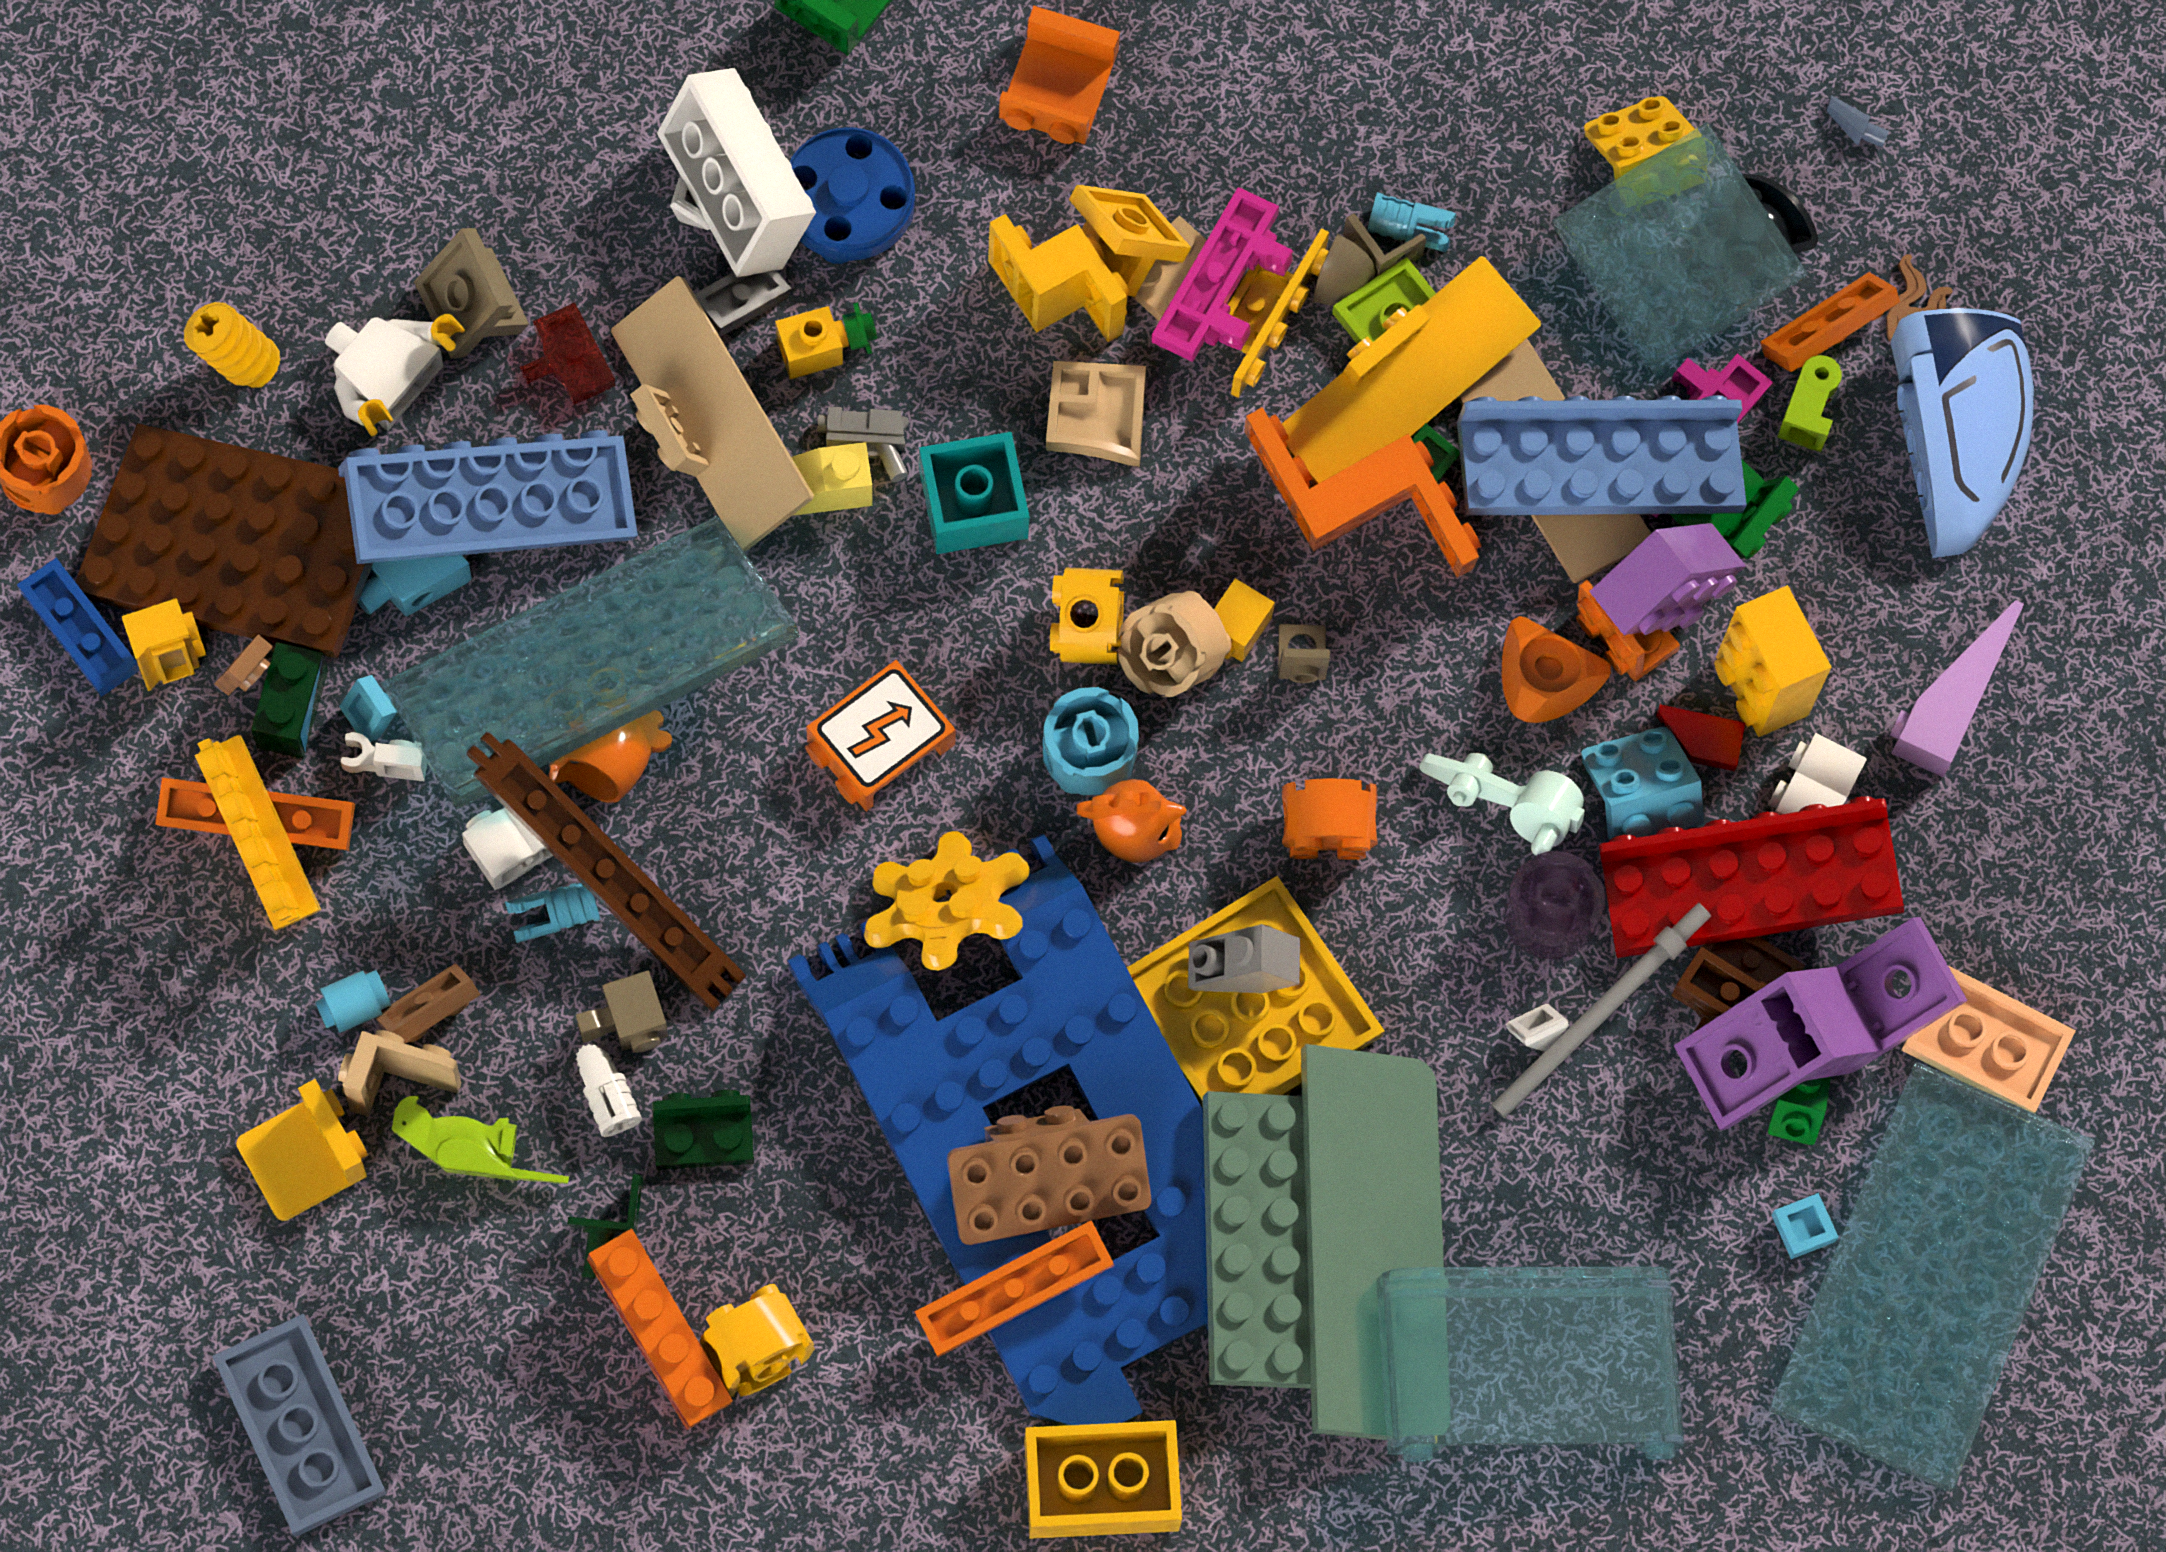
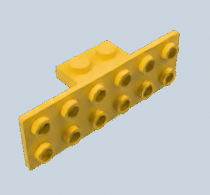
M1481 256L1422 306L1418 304L1409 312L1403 307L1398 309L1382 324L1386 332L1374 342L1367 336L1347 353L1351 361L1347 364L1344 371L1282 423L1289 437L1286 440V449L1293 457L1299 455L1302 458L1316 484L1321 483L1408 433L1410 437L1413 436L1425 423L1427 424L1540 328L1541 321L1485 257Z

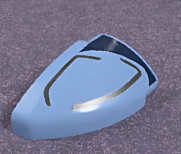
M1956 308L1920 311L1907 315L1899 321L1891 339V348L1898 379L1902 383L1898 385L1897 404L1899 411L1904 410V412L1900 413L1908 452H1913L1909 457L1918 495H1923V497H1919L1932 558L1963 554L1971 549L1991 526L2007 502L2021 472L2030 444L2034 386L2027 346L2019 319L2007 314L1981 309Z

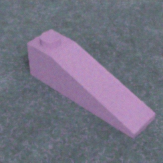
M2015 600L1917 699L1910 713L1903 710L1900 711L1889 735L1898 739L1891 754L1944 777L2023 608V603Z

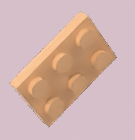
M1948 966L1968 1001L1908 1038L1901 1051L2032 1117L2076 1030Z

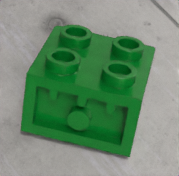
M774 0V8L848 56L893 0Z

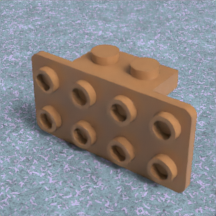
M1056 1106L1047 1109L1043 1116L1028 1119L1023 1115L1006 1116L998 1119L997 1125L984 1127L985 1143L955 1148L947 1155L958 1236L966 1245L1145 1210L1151 1204L1142 1127L1140 1120L1133 1114L1089 1121L1079 1108Z

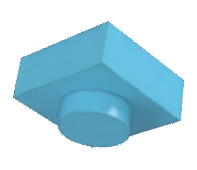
M372 675L357 679L339 706L356 733L363 734L370 742L381 737L397 713L388 695L383 692Z
M1819 1193L1778 1208L1771 1215L1791 1259L1832 1244L1839 1238Z

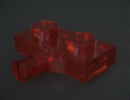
M575 302L533 321L534 330L543 345L544 356L519 366L527 385L552 373L564 385L573 405L616 386L615 378Z

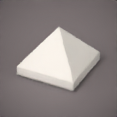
M680 176L670 207L678 221L709 230L710 228L692 198L685 181Z
M1549 1004L1535 1008L1506 1024L1509 1032L1524 1045L1544 1052L1557 1041L1569 1026L1567 1019Z

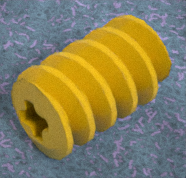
M220 302L204 305L195 311L187 321L184 329V341L187 347L197 353L208 365L215 368L219 374L225 376L234 385L261 388L271 381L277 372L280 363V351L276 344L230 305Z

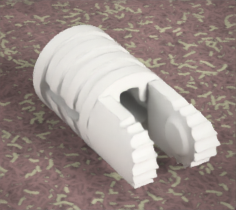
M582 1045V1048H578L579 1052L576 1053L577 1066H580L579 1072L586 1086L583 1092L589 1101L588 1104L591 1111L594 1113V1119L599 1125L601 1136H613L638 1125L642 1121V1117L637 1110L635 1100L631 1096L632 1093L626 1084L627 1081L624 1074L618 1073L614 1062H611L612 1057H609V1053L601 1048H597L596 1045Z

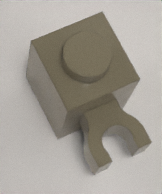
M649 970L602 985L607 1007L576 1014L577 1025L583 1043L615 1031L622 1051L632 1048L633 1052L640 1053L661 1044L660 1039L668 1037L667 1024Z

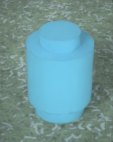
M362 970L321 988L320 991L323 998L315 1001L325 1027L329 1028L335 1025L339 1033L382 1015L381 1010L391 1006L388 994L376 970L367 974Z

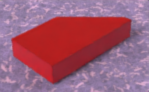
M1662 704L1659 705L1657 718L1673 733L1690 762L1730 771L1736 770L1745 722Z

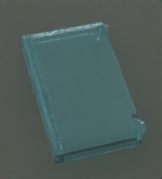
M1417 1267L1388 1270L1377 1278L1388 1455H1403V1460L1406 1462H1424L1432 1460L1433 1452L1439 1451L1445 1446L1634 1444L1635 1450L1645 1452L1646 1459L1663 1460L1675 1457V1451H1679L1685 1446L1669 1269L1663 1267Z

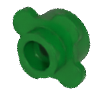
M853 303L855 311L842 315L851 350L866 347L867 354H872L870 341L878 339L871 312L863 314L859 303Z

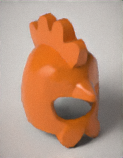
M607 691L602 693L596 711L586 717H567L563 720L581 740L575 746L561 752L550 761L549 778L557 785L568 781L582 793L606 803L620 801L639 780L649 762L651 753H660L671 747V734L667 731L659 730L663 726L664 717L661 712L654 709L642 711L643 698L638 694H630L624 700L619 701L613 692ZM570 760H571V761H577L578 763H577V764L571 763Z
M1137 779L1120 781L1108 787L1101 795L1092 797V800L1080 802L1076 805L1077 814L1092 819L1096 835L1103 847L1118 859L1131 863L1148 862L1161 856L1166 851L1176 850L1181 843V816L1186 813L1187 809L1180 804L1167 800L1147 781ZM1169 825L1166 836L1161 841L1158 840L1162 832Z

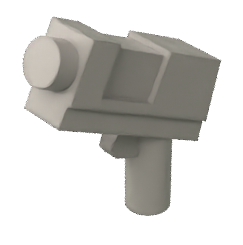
M828 407V415H818V433H826V447L866 442L868 458H881L891 482H899L908 476V472L898 451H905L904 431L909 425L908 418L905 416L901 417V411L870 409V412L842 411V407Z

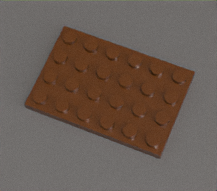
M137 423L75 582L91 601L139 611L177 598L182 614L192 611L197 626L252 639L259 634L268 643L276 644L278 642L323 652L324 656L338 659L373 563L357 564L345 477H339L337 468Z

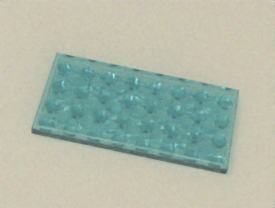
M717 515L380 684L396 709L399 719L457 810L490 793L474 776L473 773L479 767L466 754L474 745L489 758L492 753L480 741V738L486 732L491 733L501 744L506 739H510L540 768L799 638L800 635L794 620Z
M1915 1061L1773 1395L1768 1411L1945 1491L1951 1492L1963 1468L2095 1140Z

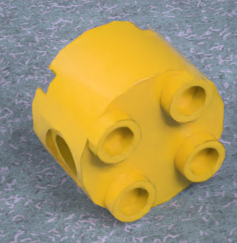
M1066 567L1063 576L1054 575L1052 603L1060 606V623H1051L1050 651L1060 653L1061 662L1118 665V652L1111 651L1112 647H1121L1122 635H1118L1123 624L1124 591H1119V587H1115V583L1123 584V570ZM1087 604L1096 605L1098 618L1094 625L1088 628L1079 627L1076 621L1078 610Z
M769 1284L760 1288L751 1295L750 1301L735 1309L732 1304H727L714 1310L706 1318L710 1327L699 1340L701 1347L731 1397H734L737 1391L740 1397L751 1395L792 1373L788 1363L797 1357L802 1365L815 1350L813 1341L786 1294L780 1293L776 1284Z

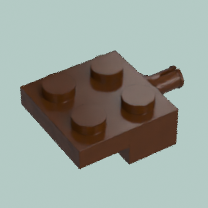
M1759 936L1703 944L1676 984L1671 996L1693 1009L1701 1018V1021L1693 1031L1694 1033L1783 974L1803 971L1805 965Z

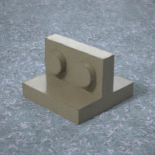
M476 228L460 229L414 281L433 322L441 315L450 314L465 329L464 333L457 332L450 337L456 344L453 351H447L451 359L467 356L484 337L517 335L522 333L529 325L493 249L485 248Z

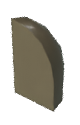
M1337 234L1317 280L1313 302L1329 306L1335 305L1336 302L1341 301L1373 280L1376 273L1375 266L1367 253L1354 242Z

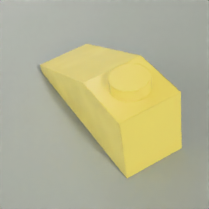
M866 442L822 447L791 457L814 495L813 500L794 515L872 506V479Z

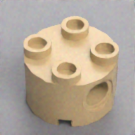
M1186 591L1183 593H1171L1132 612L1121 625L1118 636L1122 635V646L1117 648L1118 659L1126 677L1139 690L1148 694L1155 692L1159 695H1164L1162 697H1174L1192 688L1194 685L1211 678L1223 664L1225 655L1231 649V639L1225 631L1218 613L1198 593Z

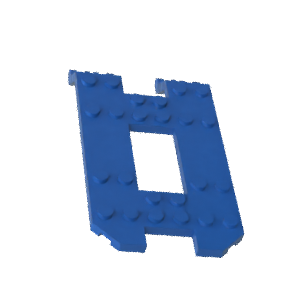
M1042 833L1030 839L1029 847L1043 869L1033 874L1029 873L1024 882L1005 890L998 900L1000 903L1013 907L1023 920V927L1018 934L1008 939H999L1020 978L1019 981L936 1021L913 975L891 945L885 948L870 946L873 954L860 960L854 952L853 944L848 935L841 933L835 936L834 940L847 966L841 967L826 941L817 945V955L830 973V975L818 981L811 974V968L804 955L801 956L799 954L787 960V964L800 990L830 1031L963 1286L1052 1241L1047 1230L973 1245H966L960 1240L957 1231L947 1155L952 1149L986 1142L984 1127L992 1125L984 1109L1068 1068L1095 1120L1125 1114H1133L1140 1120L1151 1192V1204L1143 1211L1157 1238L1113 1260L1114 1267L987 1332L1032 1417L1048 1422L1053 1421L1065 1426L1126 1423L1141 1415L1143 1411L1121 1369L1204 1326L1208 1331L1203 1109L1082 884L1055 854L1047 837ZM1014 848L1004 852V854L1008 852H1014L1021 856L1019 851ZM867 921L861 923L859 927L860 934L865 943L864 931Z

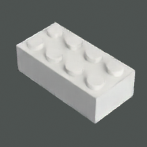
M731 68L688 75L657 135L682 180L685 181L692 198L700 209L736 277L781 270L816 214L812 201L803 190L792 170L789 160L785 158L772 135L770 126L764 121L751 97L749 89L742 82L736 69Z

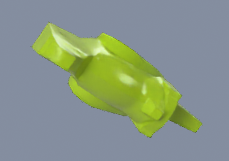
M408 1096L402 1099L395 1108L392 1131L447 1173L515 1181L569 1183V1176L511 1168L517 1137V1125L510 1124L507 1117L498 1119L491 1126L464 1116H445L433 1119L426 1108L417 1104L419 1101L418 1096Z

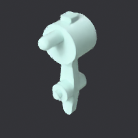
M1428 753L1419 764V768L1423 773L1449 785L1447 794L1456 806H1471L1478 797L1511 807L1510 821L1512 826L1521 837L1532 843L1531 851L1537 857L1546 856L1553 846L1559 845L1564 840L1568 831L1577 833L1583 822L1585 810L1582 809L1584 803L1582 792L1572 780L1560 773L1539 771L1530 777L1526 786H1518L1492 774L1493 765L1488 757L1482 753H1470L1464 762Z

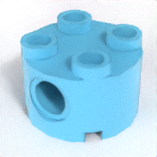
M1099 687L1078 688L1061 696L1054 704V708L1047 715L1043 729V762L1051 778L1059 784L1061 789L1070 794L1101 795L1108 787L1127 780L1131 776L1137 757L1139 732L1138 720L1130 705L1121 697L1119 700L1115 696L1110 695L1108 690Z

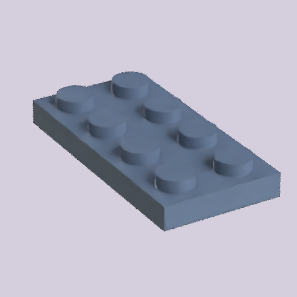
M304 1313L212 1356L294 1537L387 1494Z

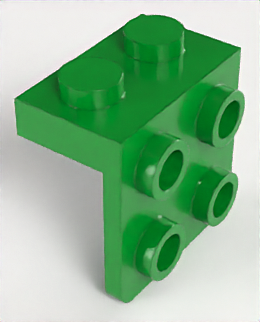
M1742 460L1747 504L1743 513L1669 515L1681 526L1712 523L1739 558L1747 560L1763 547L1766 541L1763 535L1769 527L1779 523L1790 512L1792 504L1789 501L1799 490V487L1787 476L1764 481Z

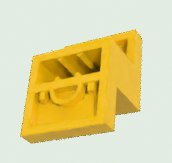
M1006 214L990 222L988 261L1036 333L1084 307L1107 342L1124 334L1129 290L1121 275L1116 271L1111 273L1103 262V250L1094 236L1086 237L1080 226L1076 224L1033 248L1026 231L1020 225L1014 227Z

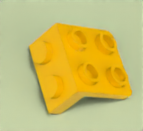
M1664 96L1645 98L1635 105L1616 112L1605 113L1584 125L1585 136L1613 166L1617 200L1620 207L1626 213L1708 182L1703 137Z
M316 1079L298 1088L303 1102L240 1135L236 1142L240 1154L276 1218L281 1221H287L367 1177L361 1159L368 1156V1153L355 1130L348 1133L344 1131L338 1120L339 1117L345 1114L340 1102L331 1088L323 1092Z

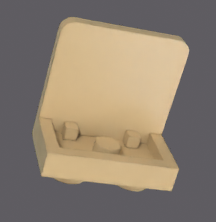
M377 1030L375 1035L362 1031L354 1054L346 1053L344 1056L338 1081L344 1082L342 1094L346 1096L350 1112L369 1117L384 1072L458 1093L461 1079L457 1061L450 1058L451 1053L448 1050L439 1046L424 1044L422 1049L404 1044L405 1040L401 1036L389 1031Z

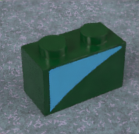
M276 642L251 728L257 749L304 758L328 675L323 652Z

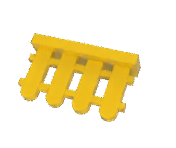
M237 735L222 743L219 741L212 743L210 738L199 742L198 746L201 751L195 755V758L274 930L278 931L321 911L242 736Z

